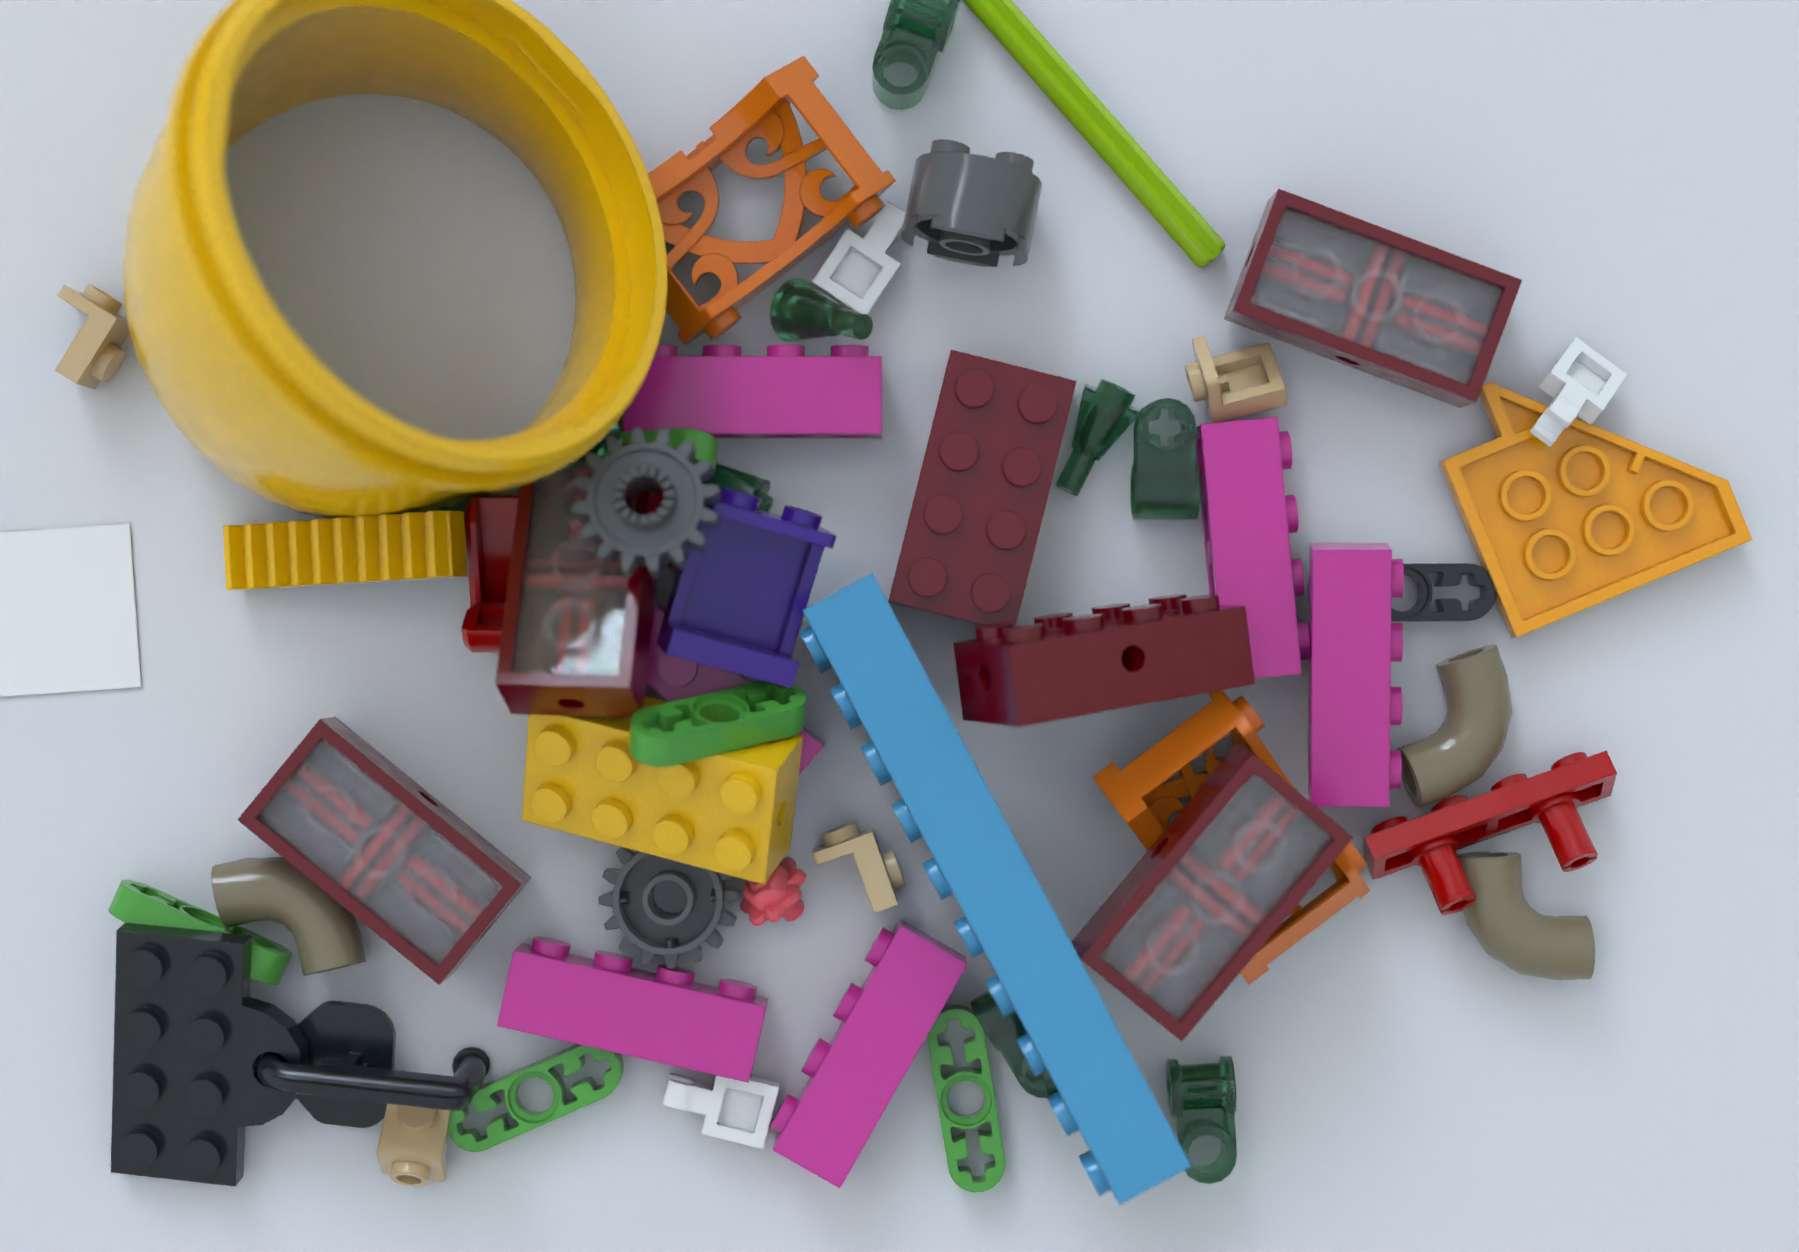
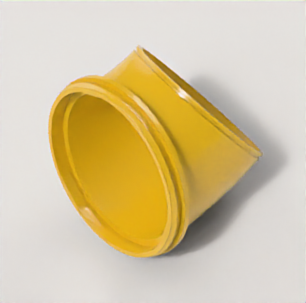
M234 0L213 19L200 35L185 61L173 93L168 122L146 162L135 189L127 221L123 262V294L129 333L138 361L153 392L178 430L211 464L243 487L278 505L304 514L327 519L381 516V514L440 511L456 505L481 491L499 490L529 483L563 468L584 455L605 437L635 398L647 376L658 347L665 318L667 298V256L663 226L650 179L636 145L616 108L596 79L575 54L550 29L512 0ZM353 94L395 95L434 104L476 123L508 147L535 176L557 213L569 245L575 282L574 325L564 366L548 400L525 430L513 436L480 441H459L436 437L408 426L378 410L348 389L323 367L298 340L275 309L248 259L231 213L224 180V151L256 126L286 110L319 99Z

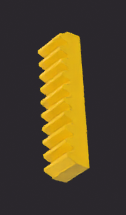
M427 511L381 514V516L339 517L335 519L223 526L226 590H253L467 576L464 511Z

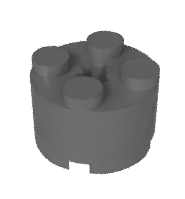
M946 139L934 140L930 153L923 154L916 159L901 238L912 247L915 235L929 241L928 254L954 262L984 267H997L999 255H1015L1013 266L1026 263L1042 188L1041 180L1032 173L1034 161L1025 155L1013 152H999L995 158L970 154V148L963 143Z

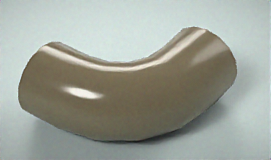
M1496 645L1470 650L1435 665L1446 694L1448 709L1445 721L1438 731L1429 737L1396 749L1401 751L1402 781L1410 798L1419 808L1450 797L1481 778L1504 747L1512 715V706L1507 674Z
M1496 851L1457 854L1476 896L1475 903L1463 910L1465 921L1488 955L1522 975L1552 980L1591 979L1595 965V945L1589 918L1587 916L1554 917L1542 915L1531 908L1524 898L1522 889L1521 854Z
M283 857L244 858L212 867L211 881L214 900L224 926L229 928L262 920H272L283 924L292 933L297 944L303 976L366 962L360 930L353 914Z

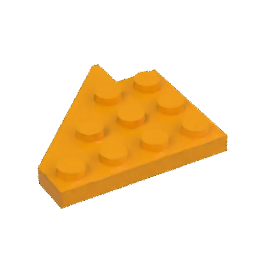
M1491 382L1482 386L1479 396L1497 438L1438 462L1480 564L1490 575L1496 590L1495 600L1512 638L1527 634L1753 540L1728 480L1595 425H1589L1578 418H1574L1571 424L1560 433L1553 445L1549 447L1529 432L1548 406Z

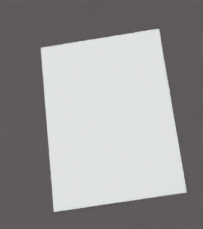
M130 523L0 532V697L141 687Z

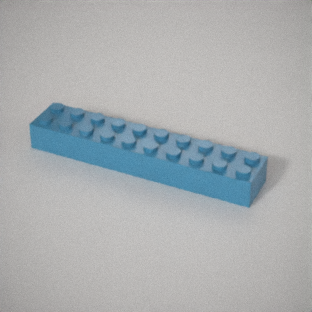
M873 573L803 609L802 611L810 626L799 631L807 649L820 673L830 668L834 670L840 684L829 690L850 729L862 724L871 741L860 748L879 784L882 786L893 781L902 799L891 806L910 842L912 843L923 837L933 858L922 864L941 900L954 895L964 917L956 920L954 924L972 958L984 952L996 975L985 982L1003 1016L1016 1011L1027 1033L1017 1038L1016 1041L1033 1073L1037 1076L1048 1071L1058 1092L1048 1096L1047 1099L1065 1133L1069 1136L1079 1130L1089 1150L1078 1157L1099 1196L1112 1191L1119 1205L1191 1167L1188 1158Z

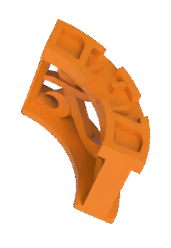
M805 56L764 77L741 101L709 128L714 135L705 142L701 141L695 146L696 149L687 156L680 150L648 173L659 209L664 240L675 246L667 255V298L665 310L681 331L677 335L684 345L704 332L713 341L728 331L742 318L736 311L813 253L849 222L854 229H857L878 214L885 207L879 196L896 181L889 170L882 173L813 83L819 75ZM791 103L819 139L803 146L800 130L790 107ZM761 138L768 143L767 156H772L781 148L783 157L768 164L756 165L748 160L747 148L753 140ZM826 150L830 152L854 184L848 193L835 201H828L821 195L823 182L829 178L836 177L833 172L827 169H815L807 174L806 162ZM722 162L737 174L751 179H770L785 173L783 207L773 240L732 241L706 235L715 223L720 206L718 185L711 171ZM696 192L703 196L705 206L696 224L689 229L683 226V224L687 223L694 216V213L681 211L679 200L686 193ZM805 208L814 215L823 218L797 240ZM689 253L701 256L692 268L691 277L694 285L697 286L700 278L709 273L717 275L721 282L720 290L716 296L700 306L672 272ZM734 263H767L739 284V275Z
M1223 690L1208 692L1212 699L1209 704L1123 769L1119 770L1111 762L1092 777L1147 851L1169 826V816L1173 812L1181 811L1184 808L1183 803L1178 798L1188 796L1190 801L1237 743L1248 749L1294 787L1257 735V732L1265 727V725L1242 695L1232 702ZM1230 734L1232 739L1230 751L1222 757H1215L1213 745ZM1203 754L1202 765L1206 771L1194 772L1191 762ZM1177 772H1179L1180 775L1172 777ZM1351 842L1329 866L1337 882L1304 907L1297 904L1290 913L1292 916L1281 923L1240 972L1249 985L1270 970L1267 967L1270 962L1355 898L1359 897L1361 899L1370 892L1360 874L1362 870L1368 867V864Z

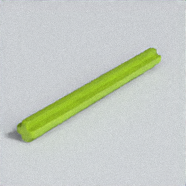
M963 0L1197 267H1206L1223 252L1226 246L1222 238L1012 0Z

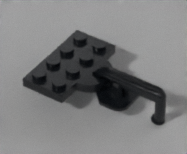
M124 923L117 930L111 1173L236 1187L244 1174L245 1126L263 1125L277 1118L287 1110L296 1098L321 1123L366 1128L379 1123L384 1118L387 1104L449 1111L463 1110L471 1103L489 1072L490 1060L488 1055L476 1047L464 1048L456 1054L452 1063L453 1076L394 1070L395 1027L384 1011L368 1004L326 1001L296 1024L293 1018L276 1005L250 997L252 936L135 923Z

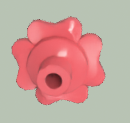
M787 857L780 862L765 885L745 880L742 889L745 897L739 907L744 913L749 914V920L754 926H760L766 920L775 923L781 917L786 921H794L800 917L804 910V902L800 899L802 892L799 887L805 882L807 875L802 869H797L796 861L793 858Z

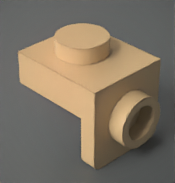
M91 284L87 285L83 293L63 285L57 296L89 316L55 371L78 385L96 389L100 381L105 383L114 376L125 356V351L121 347L130 333L127 320L117 314L123 304Z
M1205 336L1192 339L1195 363L1185 365L1186 377L1193 401H1206L1212 423L1224 422L1288 405L1286 388L1270 342L1211 357Z
M853 822L820 835L824 845L814 848L812 851L816 865L853 853L874 914L898 905L895 889L906 886L894 850L881 852L873 827L860 832L857 823Z
M387 1104L377 1149L382 1173L389 1175L392 1181L405 1186L421 1187L427 1185L429 1180L444 1182L447 1173L445 1155L449 1140L448 1130L451 1111Z

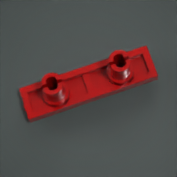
M1607 751L1589 757L1584 752L1574 753L1556 761L1551 766L1550 771L1530 778H1527L1526 774L1511 775L1495 783L1491 787V792L1471 799H1467L1465 795L1452 796L1434 805L1429 814L1409 821L1404 816H1398L1377 824L1371 830L1370 835L1364 836L1363 858L1368 864L1367 868L1372 879L1375 880L1414 865L1420 866L1441 915L1457 913L1473 905L1476 901V896L1456 851L1533 823H1541L1563 872L1578 870L1593 863L1597 859L1598 853L1576 808L1611 796L1617 772Z

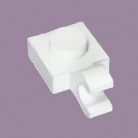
M888 201L864 238L847 228L812 282L866 318L901 266L899 262L886 253L902 232L905 212Z
M1575 337L1539 385L1540 389L1554 399L1529 432L1551 447L1564 428H1567L1576 416L1591 425L1605 409L1628 374Z
M670 1073L662 1105L705 1115L701 1128V1134L763 1149L779 1091V1083L753 1076L750 1077L748 1083L715 1075L713 1086H710L687 1076Z

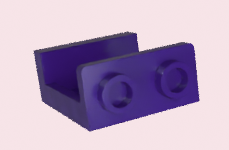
M722 487V501L707 506L708 509L718 514L720 520L719 528H704L702 535L708 545L705 553L692 548L684 555L687 568L682 571L678 568L656 644L666 655L792 688L799 662L792 657V653L804 617L802 610L807 607L824 548L833 549L836 535L820 527L823 516L785 505L782 516L758 509L761 498Z

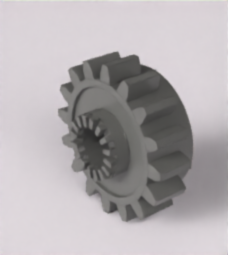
M636 427L633 428L632 444L623 447L620 441L613 435L606 438L611 454L605 459L590 452L587 454L585 459L593 472L592 477H575L573 481L576 491L587 497V500L572 504L571 512L575 520L591 521L578 533L585 546L602 542L596 553L600 563L606 566L617 557L621 560V569L625 576L632 577L637 567L641 566L648 567L653 579L660 578L662 565L673 562L681 571L687 568L684 555L692 548L705 553L708 545L702 535L704 528L718 529L720 524L718 514L708 509L707 506L722 501L719 486L711 484L702 485L714 475V471L709 460L700 461L692 465L697 453L693 442L687 440L675 450L672 448V438L669 430L662 428L656 437L655 443L646 442L641 428ZM653 491L664 496L661 508L659 507L656 513L652 512L649 516L644 514L639 516L630 510L632 501L641 493Z
M624 847L618 849L616 855L624 866L622 869L607 868L604 870L602 877L609 883L614 884L613 891L604 893L599 897V904L613 907L614 915L603 924L605 929L614 930L620 928L625 935L618 948L623 952L633 945L643 949L641 963L648 965L655 954L664 955L667 968L674 969L677 965L679 954L685 952L694 964L700 962L703 958L700 944L704 941L717 949L722 945L724 940L716 929L717 924L734 926L737 916L731 911L724 909L725 903L734 902L741 897V890L725 887L724 880L728 879L730 875L643 852L635 853L631 849ZM662 881L678 883L686 893V907L680 912L674 913L664 912L661 908H658L653 894L657 883Z

